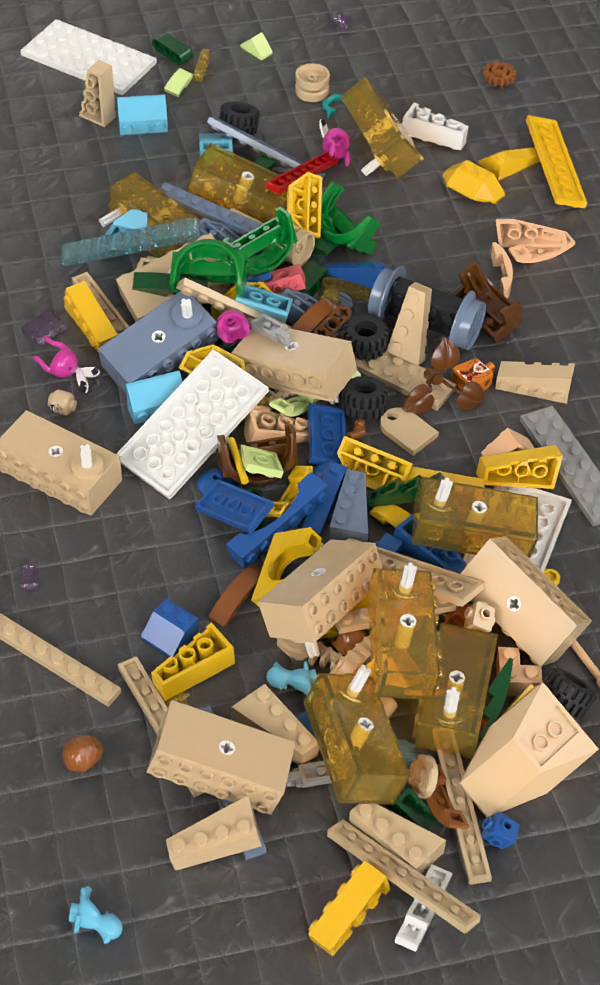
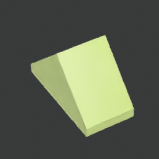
M262 32L240 45L241 48L260 60L273 54Z

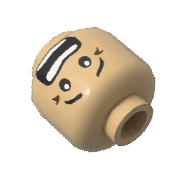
M60 389L54 393L52 392L48 398L50 410L64 416L74 411L77 405V401L74 400L72 393Z

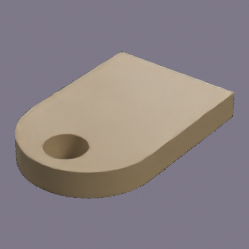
M391 408L381 416L380 428L382 432L412 456L438 437L439 432L414 413L405 412L403 408ZM394 417L396 420H389L388 418Z

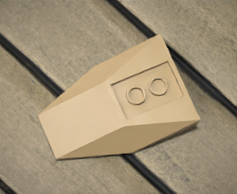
M542 682L532 688L488 728L459 785L487 818L497 812L501 813L547 794L599 749Z

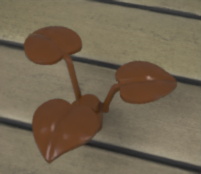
M442 337L432 353V366L424 371V378L427 380L426 384L428 386L421 384L410 392L403 405L405 412L423 414L430 410L434 403V397L430 394L433 391L431 384L439 385L443 383L460 394L455 402L464 411L474 410L483 403V388L477 382L471 381L466 383L462 387V391H460L443 379L441 372H445L447 368L456 367L460 359V352L457 346L448 338Z

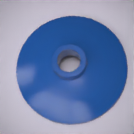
M214 468L203 472L199 476L197 487L200 493L205 495L217 479L234 486L235 480L227 477L223 478L221 470Z

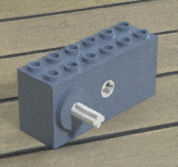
M180 291L98 349L101 366L126 393V384L177 370L187 351L212 344L215 345L218 340L217 322L192 295L188 296Z

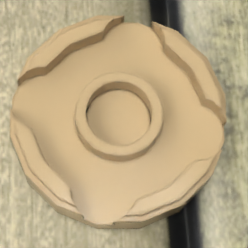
M418 755V759H414L411 763L408 783L412 786V791L419 798L427 799L435 791L438 780V767L432 756Z

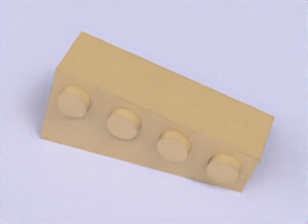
M98 60L87 70L86 89L83 91L84 100L81 103L82 111H80L79 116L105 127L116 118L112 65Z
M417 282L409 286L386 351L418 366L425 361L431 288Z
M501 361L495 389L567 404L575 363H569L568 366H560V363L542 365L541 362H534L532 365H526L525 362Z
M265 684L231 707L232 721L295 742L292 760L297 765L306 764L318 756L320 743Z
M248 795L166 839L170 861L175 871L262 846L253 807Z
M366 798L350 811V825L421 874L444 853L445 839Z

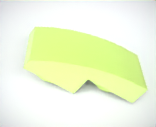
M179 68L164 87L165 92L179 97L184 87L187 88L194 75Z

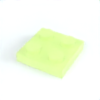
M241 445L239 453L245 470L252 474H264L270 478L282 477L283 469L277 453Z

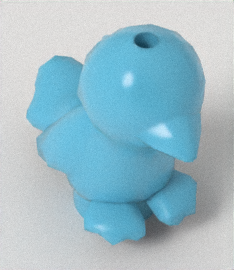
M276 661L267 672L266 678L268 683L280 690L283 688L287 690V685H290L296 690L303 692L306 695L307 704L312 705L316 701L315 692L312 687L318 685L315 669L309 670L308 663L305 661L303 664L304 668L291 671L283 668Z
M83 887L80 890L79 904L71 903L69 922H75L74 933L77 934L80 927L94 929L101 935L104 945L109 943L110 940L117 939L122 933V922L113 913L109 914L108 911H106L105 915H101L97 907L90 901L91 887Z

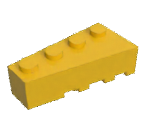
M556 445L482 456L479 459L476 474L478 478L484 480V485L554 489L563 455Z
M212 622L206 626V630L203 633L195 635L191 643L187 646L183 645L179 649V653L174 657L170 656L151 672L153 684L164 702L235 664L234 647Z

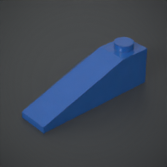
M382 262L326 263L323 266L328 268V275L373 289L381 271L384 268L391 269V267L386 266Z
M329 461L313 467V474L328 485L329 496L324 503H320L314 508L310 515H306L303 518L302 529L311 527L319 536L321 535L337 503L348 466Z
M419 508L396 527L393 536L403 541L402 551L419 561L459 574L466 568V562L457 549L448 542V536L442 533L438 527L439 523L424 509Z

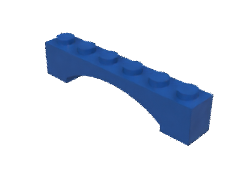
M311 472L298 483L299 492L294 502L283 515L268 526L252 534H242L240 532L226 544L228 554L244 569L249 564H253L257 557L269 550L274 533L289 531L292 527H296L300 520L306 515H310L314 508L327 500L329 491L326 483Z

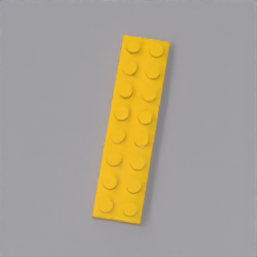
M528 115L526 123L555 204L585 208L588 203L557 121Z

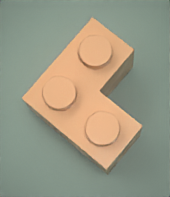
M507 428L492 443L488 444L481 454L488 456L532 449L534 446L527 437Z
M498 647L496 657L497 676L509 657L513 659L511 681L507 696H518L530 684L535 687L542 683L540 666L520 665L519 648Z

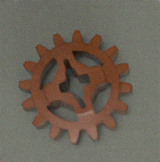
M498 60L495 63L491 61L490 64H486V67H483L482 77L485 78L484 81H489V85L494 84L495 87L497 85H500V87L503 85L508 86V83L512 84L515 81L516 70L514 66H510V63L504 64V61L499 63Z

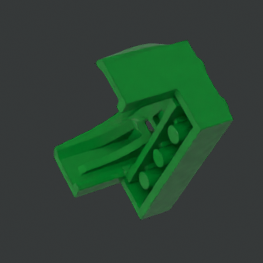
M331 181L322 194L320 235L337 245L343 244L353 250L355 248L361 254L365 252L370 255L378 245L371 237L382 223L367 215L357 225L338 206L334 205L345 189Z
M281 206L275 209L277 217L272 218L231 242L229 237L222 240L231 245L237 252L245 254L248 274L261 275L276 269L285 261L292 250L293 244L298 241L291 213ZM275 243H278L280 246L283 247V249H281ZM268 245H271V246H270L266 251H264L262 254H260V255H258V256H256V257H252V256H253L255 253H257L258 251H260V250H262V249H266V248L268 247Z
M216 239L196 240L185 245L179 251H173L169 281L171 292H178L179 289L176 287L180 280V275L209 279L208 282L236 283V294L244 295V284L247 283L245 254L237 252L231 245ZM203 258H216L220 260L208 262L203 260Z

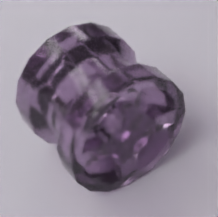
M337 12L333 25L346 30L350 25L351 17Z
M27 564L19 569L18 575L22 588L31 590L39 585V572L36 566Z

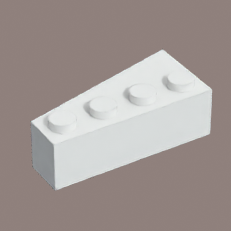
M414 102L403 117L401 134L419 138L423 141H430L437 145L451 147L454 150H461L467 140V125L453 119L447 120L440 113L435 115L430 112L431 109L426 107L424 109L419 108V104Z

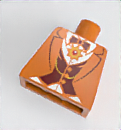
M475 358L452 368L450 380L457 384L456 386L461 390L466 383L471 381L477 382L482 386L484 392L492 384L493 372L496 371V367L492 362L484 365L479 359Z

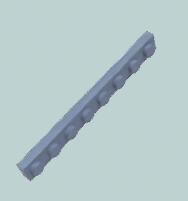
M209 117L207 123L212 125V129L222 130L226 136L239 139V143L253 146L252 149L259 153L262 151L266 153L267 157L274 160L276 158L285 167L291 166L294 168L303 163L217 117ZM322 172L317 174L318 176H321L323 180L325 174Z
M166 182L156 191V197L207 218L210 221L225 224L231 230L243 235L262 225Z

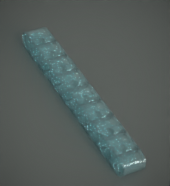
M187 218L66 243L61 246V263L71 266L195 241L200 237V221L196 218Z

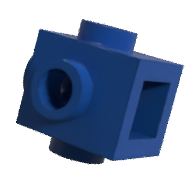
M497 812L484 820L481 838L487 840L492 846L503 850L516 843L520 824L508 818L506 814Z

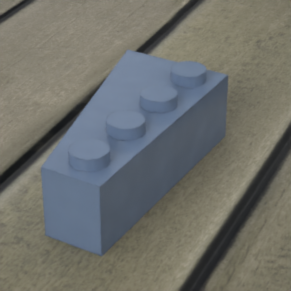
M347 469L330 523L329 541L331 539L346 540L352 538L361 542H368L365 472Z

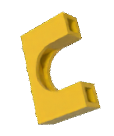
M311 527L274 533L251 599L258 607V601L284 580H280L284 569L292 561L300 557L312 556L318 551L322 538Z

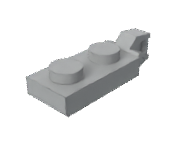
M264 313L249 323L251 329L274 342L280 341L281 344L286 346L292 343L286 326Z
M337 758L300 764L297 768L293 769V772H289L286 787L296 786L297 788H305L344 781L345 775L341 761Z

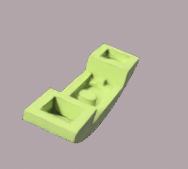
M298 394L286 401L282 398L275 399L269 403V406L286 416L293 417L306 412L309 403L316 404L320 399Z

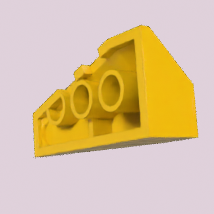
M532 147L501 151L479 160L478 163L484 169L493 173L499 181L540 162L536 148Z

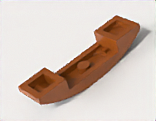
M323 298L309 308L291 329L313 333L315 328L339 305L329 298Z
M253 564L241 572L220 596L211 610L208 619L225 629L236 616V610L256 588L262 568Z
M437 764V785L432 795L426 799L433 815L444 826L468 830L470 826L462 810L454 809L443 785L447 779L440 764Z

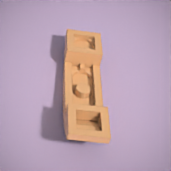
M566 232L567 247L526 248L524 244L508 248V251L517 262L535 263L560 255L574 246L575 241Z
M493 242L491 250L493 266H500L503 275L499 291L508 299L513 278L512 264L504 249L496 242Z

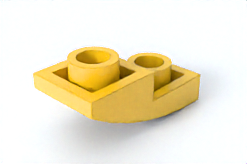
M396 505L377 506L369 513L383 525L389 522L395 528L411 516L410 513Z

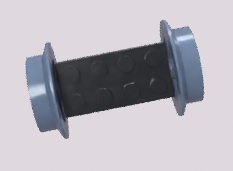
M399 266L395 271L384 268L377 277L371 291L368 313L378 318L380 317L382 322H386V324L389 323L393 316L399 317L408 288L415 283L406 279V268L404 266ZM431 288L430 312L428 314L429 324L427 329L449 336V340L457 348L469 350L475 343L481 330L486 313V303L476 300L475 291H470L462 299Z

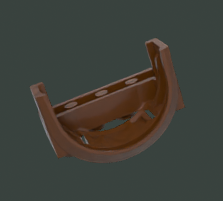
M476 262L470 263L458 274L462 286L451 295L464 299L470 291H475L477 300L484 293H487L479 300L486 303V313L481 331L496 344L523 322L521 317L522 307L518 299L516 298L513 303L508 300L490 282Z
M292 424L284 425L285 436L237 444L238 450L241 445L277 453L283 469L282 477L293 466H298L296 431ZM217 435L218 448L216 449V460L223 478H232L242 484L230 447L226 444L225 435ZM245 470L249 482L243 485L264 486L274 483L281 478H270L264 474H252Z

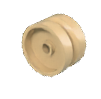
M315 63L305 64L297 69L295 93L298 98L307 102L324 100L329 94V70Z
M293 224L298 241L293 244L292 250L284 262L287 261L292 266L296 264L303 266L313 252L315 237L312 233L304 229L301 230L300 227ZM275 243L277 246L283 249L282 246H280L278 243Z

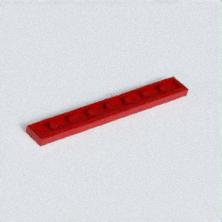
M324 152L267 181L265 188L279 195L287 191L291 183L307 172L317 175L336 165L339 159Z

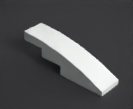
M431 865L425 877L446 890L452 873ZM414 899L406 914L405 921L396 936L395 943L416 952L435 912Z

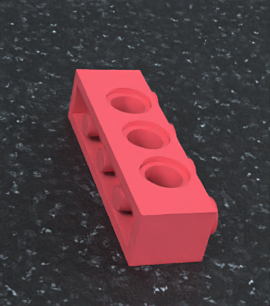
M301 264L271 271L272 278L262 281L273 293L279 295L287 288L292 291L306 289V280Z

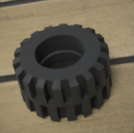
M227 102L222 104L219 119L251 136L257 133L260 111L256 107L244 102Z
M359 314L357 317L353 316L351 320L346 321L343 340L351 341L353 352L359 360H375L386 352L389 329L386 322H382L380 317L376 318L375 315Z
M362 376L351 378L342 390V411L346 415L352 416L355 419L358 418L359 420H371L384 415L387 411L388 387L380 379H375L374 377Z
M552 668L543 681L566 711L575 718L583 719L597 698L596 693L589 685L575 675L560 668Z

